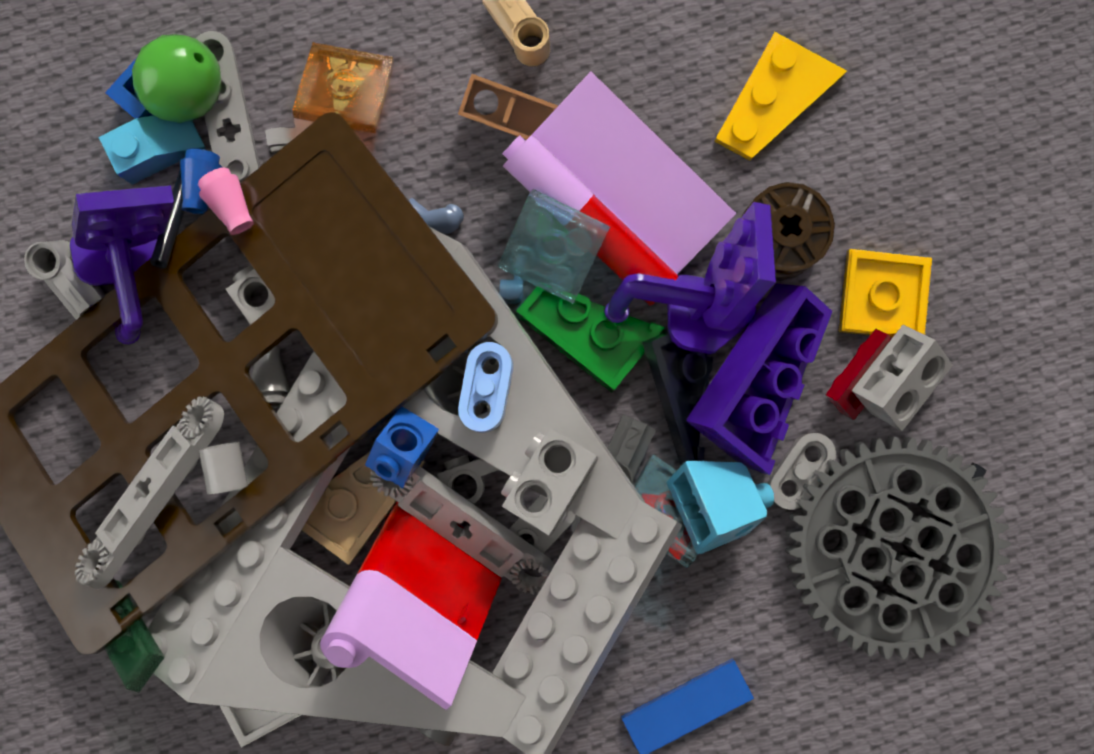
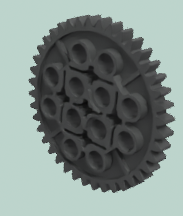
M888 436L886 447L881 439L872 438L870 450L864 443H855L856 456L848 450L842 449L840 451L841 464L829 459L827 461L830 469L828 474L817 470L813 472L820 485L818 487L809 484L803 485V488L812 496L809 500L796 498V503L803 509V513L790 514L789 519L799 524L798 529L786 531V535L796 540L797 545L785 549L787 554L798 559L787 565L788 570L801 574V576L791 582L792 586L796 589H807L798 599L804 605L813 604L808 614L813 619L823 617L819 626L826 632L834 628L832 637L839 642L848 637L847 645L855 651L863 644V652L869 656H873L877 649H879V653L883 658L890 659L895 650L899 658L907 660L910 648L916 656L924 658L925 645H927L938 654L941 652V639L949 645L955 646V631L968 637L970 635L966 624L968 621L978 625L983 623L977 611L982 609L992 612L993 607L986 600L988 595L1001 596V592L993 586L994 581L1007 580V576L998 571L997 568L998 565L1009 564L1010 559L1000 555L999 550L1011 546V542L1000 539L998 535L1009 529V525L996 522L995 519L1005 512L1004 508L989 505L998 495L992 491L982 492L988 480L984 477L972 478L976 467L969 464L961 467L963 456L952 454L948 457V448L945 446H937L933 450L932 442L922 440L917 446L916 439L911 437H905L901 445L898 437ZM908 470L912 475V483L906 491L901 492L897 485V479L901 472ZM946 488L950 495L949 503L944 508L939 509L936 505V495L941 489ZM854 491L857 496V504L850 512H844L841 508V498L846 492ZM887 495L907 503H917L922 508V511L942 519L944 523L921 514L915 515L908 510L907 506L889 499ZM891 508L895 515L894 523L890 528L882 530L879 523L880 515L886 509ZM854 523L862 524L867 529L865 536L857 535L854 531H851L852 525ZM929 526L934 533V541L930 546L921 548L918 543V535L923 528ZM837 529L840 536L839 544L832 550H825L823 547L825 534L830 530ZM880 538L893 543L894 541L899 542L905 549L913 552L914 556L891 549V546L881 542ZM967 544L970 549V556L965 563L959 565L956 557L957 551L960 547ZM875 547L878 555L877 561L871 567L864 568L861 560L862 554L868 548ZM931 559L942 563L940 571L928 566ZM909 565H914L918 574L915 573L911 583L902 585L900 580L902 570ZM852 572H856L873 581L875 579L888 584L887 587L907 596V599L886 590L884 592L881 590L877 591L872 587V584L852 575ZM951 583L953 588L952 596L948 601L941 603L939 591L942 586ZM853 586H858L860 589L859 600L853 605L846 606L844 604L845 592ZM896 604L898 608L897 617L890 623H884L882 618L883 611L887 606Z

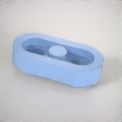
M485 342L479 344L470 352L467 359L458 412L463 424L476 432L485 433L496 429L503 421L513 373V360L508 351L497 343ZM489 359H496L499 362V369L494 374H486L484 372V363ZM481 402H487L491 407L489 416L483 419L478 418L475 414L476 406Z

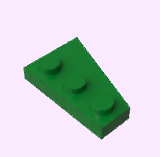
M544 280L537 285L515 313L520 320L611 393L645 353L642 342L658 336L665 328L651 322L649 324L631 316H628L625 321L620 323L611 322L605 316V306L590 301L586 296Z

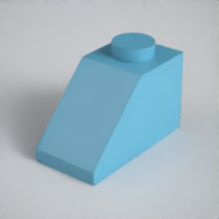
M156 116L136 118L99 137L116 174L132 185L179 162L184 157L187 149L203 150L206 148L193 121L176 123L159 119Z

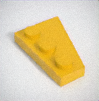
M774 32L714 142L751 161L786 129L790 123L844 76L847 70Z

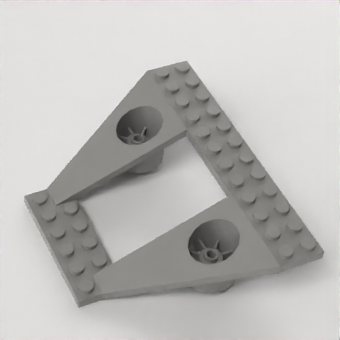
M432 229L495 309L498 315L497 327L480 344L494 342L503 346L512 357L513 373L503 421L496 429L490 432L481 433L473 431L466 427L459 417V400L470 352L461 356L445 369L441 376L403 407L439 429L438 434L509 476L514 471L522 474L530 460L525 455L529 444L538 432L545 435L549 427L599 457L567 509L582 519L494 671L491 673L469 660L453 703L445 710L371 657H368L357 667L342 668L333 665L324 656L320 648V641L350 586L294 553L290 548L349 449L337 458L338 460L257 526L244 533L232 543L230 548L163 602L132 656L185 701L190 703L503 737L525 754H551L680 531L682 524L644 502L471 252L460 242ZM448 336L429 353L438 362L456 345ZM314 351L276 413L296 442L302 441L340 410L347 401L345 393ZM487 360L483 366L484 372L486 374L496 373L499 369L498 360L494 365H491L489 360ZM487 402L479 403L475 409L476 416L481 419L489 416L491 412V407ZM487 406L488 412L481 414L484 407ZM341 424L328 434L324 440L331 449L349 433ZM258 445L244 467L247 484L257 478L268 467V459ZM556 447L547 455V465L554 473L566 471L571 464V454L564 447ZM537 485L530 487L547 497V493L542 487ZM243 488L230 491L222 505ZM235 510L219 526L226 535L243 520ZM325 621V627L319 630L318 628ZM312 659L317 663L315 670L313 667ZM331 669L333 681L324 685L323 681Z

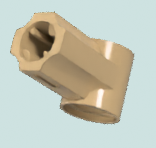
M482 0L484 7L514 48L517 59L522 64L538 66L548 59L550 54L548 26L541 18L536 16L526 0ZM529 36H536L542 40L534 47H527L522 44V41Z

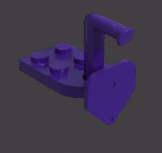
M171 185L80 193L75 196L72 218L73 237L70 240L69 246L73 269L76 276L86 284L93 286L115 285L122 321L115 328V336L123 344H133L140 337L143 318L134 271L152 257L158 235L165 231L174 205Z
M753 202L742 218H738L735 221L733 229L728 236L716 246L705 278L679 275L677 280L645 274L628 275L605 307L606 318L614 323L625 321L630 312L628 306L634 298L665 303L668 309V332L672 341L677 346L688 351L706 354L717 352L751 322L757 310L755 305L776 283L770 205Z

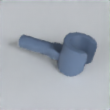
M524 247L522 249L514 272V280H500L499 294L507 304H517L522 300L523 281L532 254V250Z

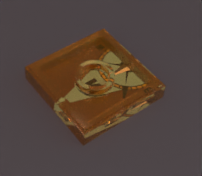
M313 42L292 108L293 117L314 122L325 113L335 112L341 115L352 129L376 134L393 71V57Z

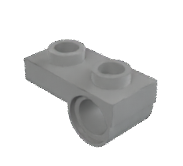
M464 455L445 462L446 471L438 473L437 476L441 482L453 490L457 477L462 474L472 476L477 483V491L472 498L467 500L474 504L483 496L485 491L483 476L499 469L482 459L470 462L468 455Z

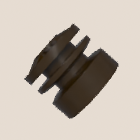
M784 182L769 186L756 196L744 210L742 216L753 202L770 205L776 281H784L802 274L826 255L833 242L835 221L831 208L819 192L804 184ZM789 222L794 227L791 230V234L785 237L780 231L783 225Z

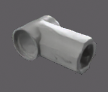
M58 240L36 242L30 245L24 256V263L28 273L34 278L44 280L76 320L106 296L100 286L86 284L76 276L70 253V242ZM51 251L56 257L55 268L49 263V253Z
M240 442L199 449L207 494L223 493L248 486Z

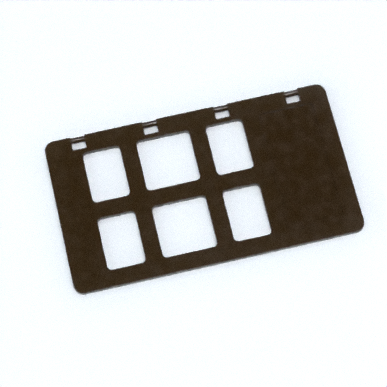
M329 112L320 116L240 183L249 215L254 222L249 229L240 234L231 235L223 222L209 209L176 237L167 268L154 267L150 263V258L134 271L140 307L156 297L199 360V366L192 374L134 422L128 423L87 361L88 351L122 323L115 288L0 383V524L73 645L82 654H98L127 632L130 626L145 614H149L230 548L232 543L244 533L257 526L338 460L337 458L356 442H360L441 376L445 369L461 356L468 354L490 336L497 327L498 315L495 309L347 121L338 113ZM227 236L232 237L275 297L273 307L230 342L224 340L182 279L186 269ZM296 330L300 331L347 397L346 404L300 442L295 441L249 375V370L253 364ZM449 336L456 347L436 362L429 352ZM59 377L100 439L101 447L59 484L55 485L16 424L14 414L55 378ZM222 393L268 459L267 469L199 525L194 523L174 493L154 520L155 526L167 543V549L164 554L122 588L117 585L114 578L101 589H94L79 583L76 580L77 575H75V570L79 568H76L75 565L81 562L78 557L79 555H84L82 550L84 548L88 549V544L91 542L76 519L77 510L121 474L130 485L151 456L152 448L165 437L172 426L176 427L180 419L184 417L182 415L183 411H188L186 406L188 404L192 406L191 401L197 400V397L203 398L204 396L211 400L217 394ZM343 424L349 434L330 449L324 438L339 425ZM236 510L243 521L225 535L219 524ZM132 596L138 606L121 619L116 608Z

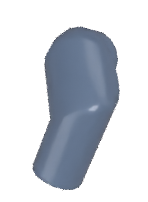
M409 199L428 226L444 235L456 231L459 228V224L463 221V212L457 205L448 204L445 208L428 211L415 199Z

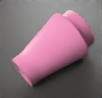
M228 168L215 169L198 181V186L201 189L199 192L200 198L223 222L231 235L240 234L254 224L249 215L237 175L231 174Z

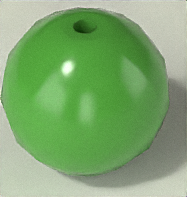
M161 35L141 48L132 68L134 91L140 103L154 116L171 122H191L204 116L213 108L222 89L220 66L215 55L206 45L186 35Z

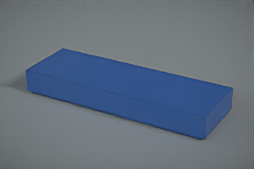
M732 658L622 715L621 718L639 754H649L753 700L754 697L735 660Z

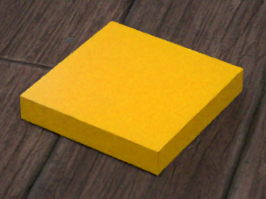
M856 249L847 250L839 332L871 335L876 328L893 338L900 327L905 325L925 335L932 258Z

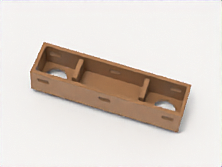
M471 74L458 115L515 136L520 135L523 139L527 140L558 105ZM482 90H490L498 98V107L490 115H482L474 107V98Z

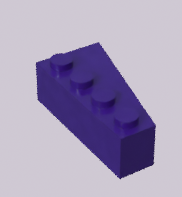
M776 283L686 421L736 462H741L749 469L770 475L775 464V460L771 458L778 440H784L789 424L785 423L792 402L794 399L799 400L804 388L802 376L807 363H813L833 311L806 286Z

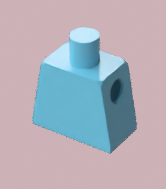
M686 461L666 482L697 554L705 553L750 533L767 517L766 508L771 507L774 502V493L771 486L767 483L754 484L747 467L741 462Z

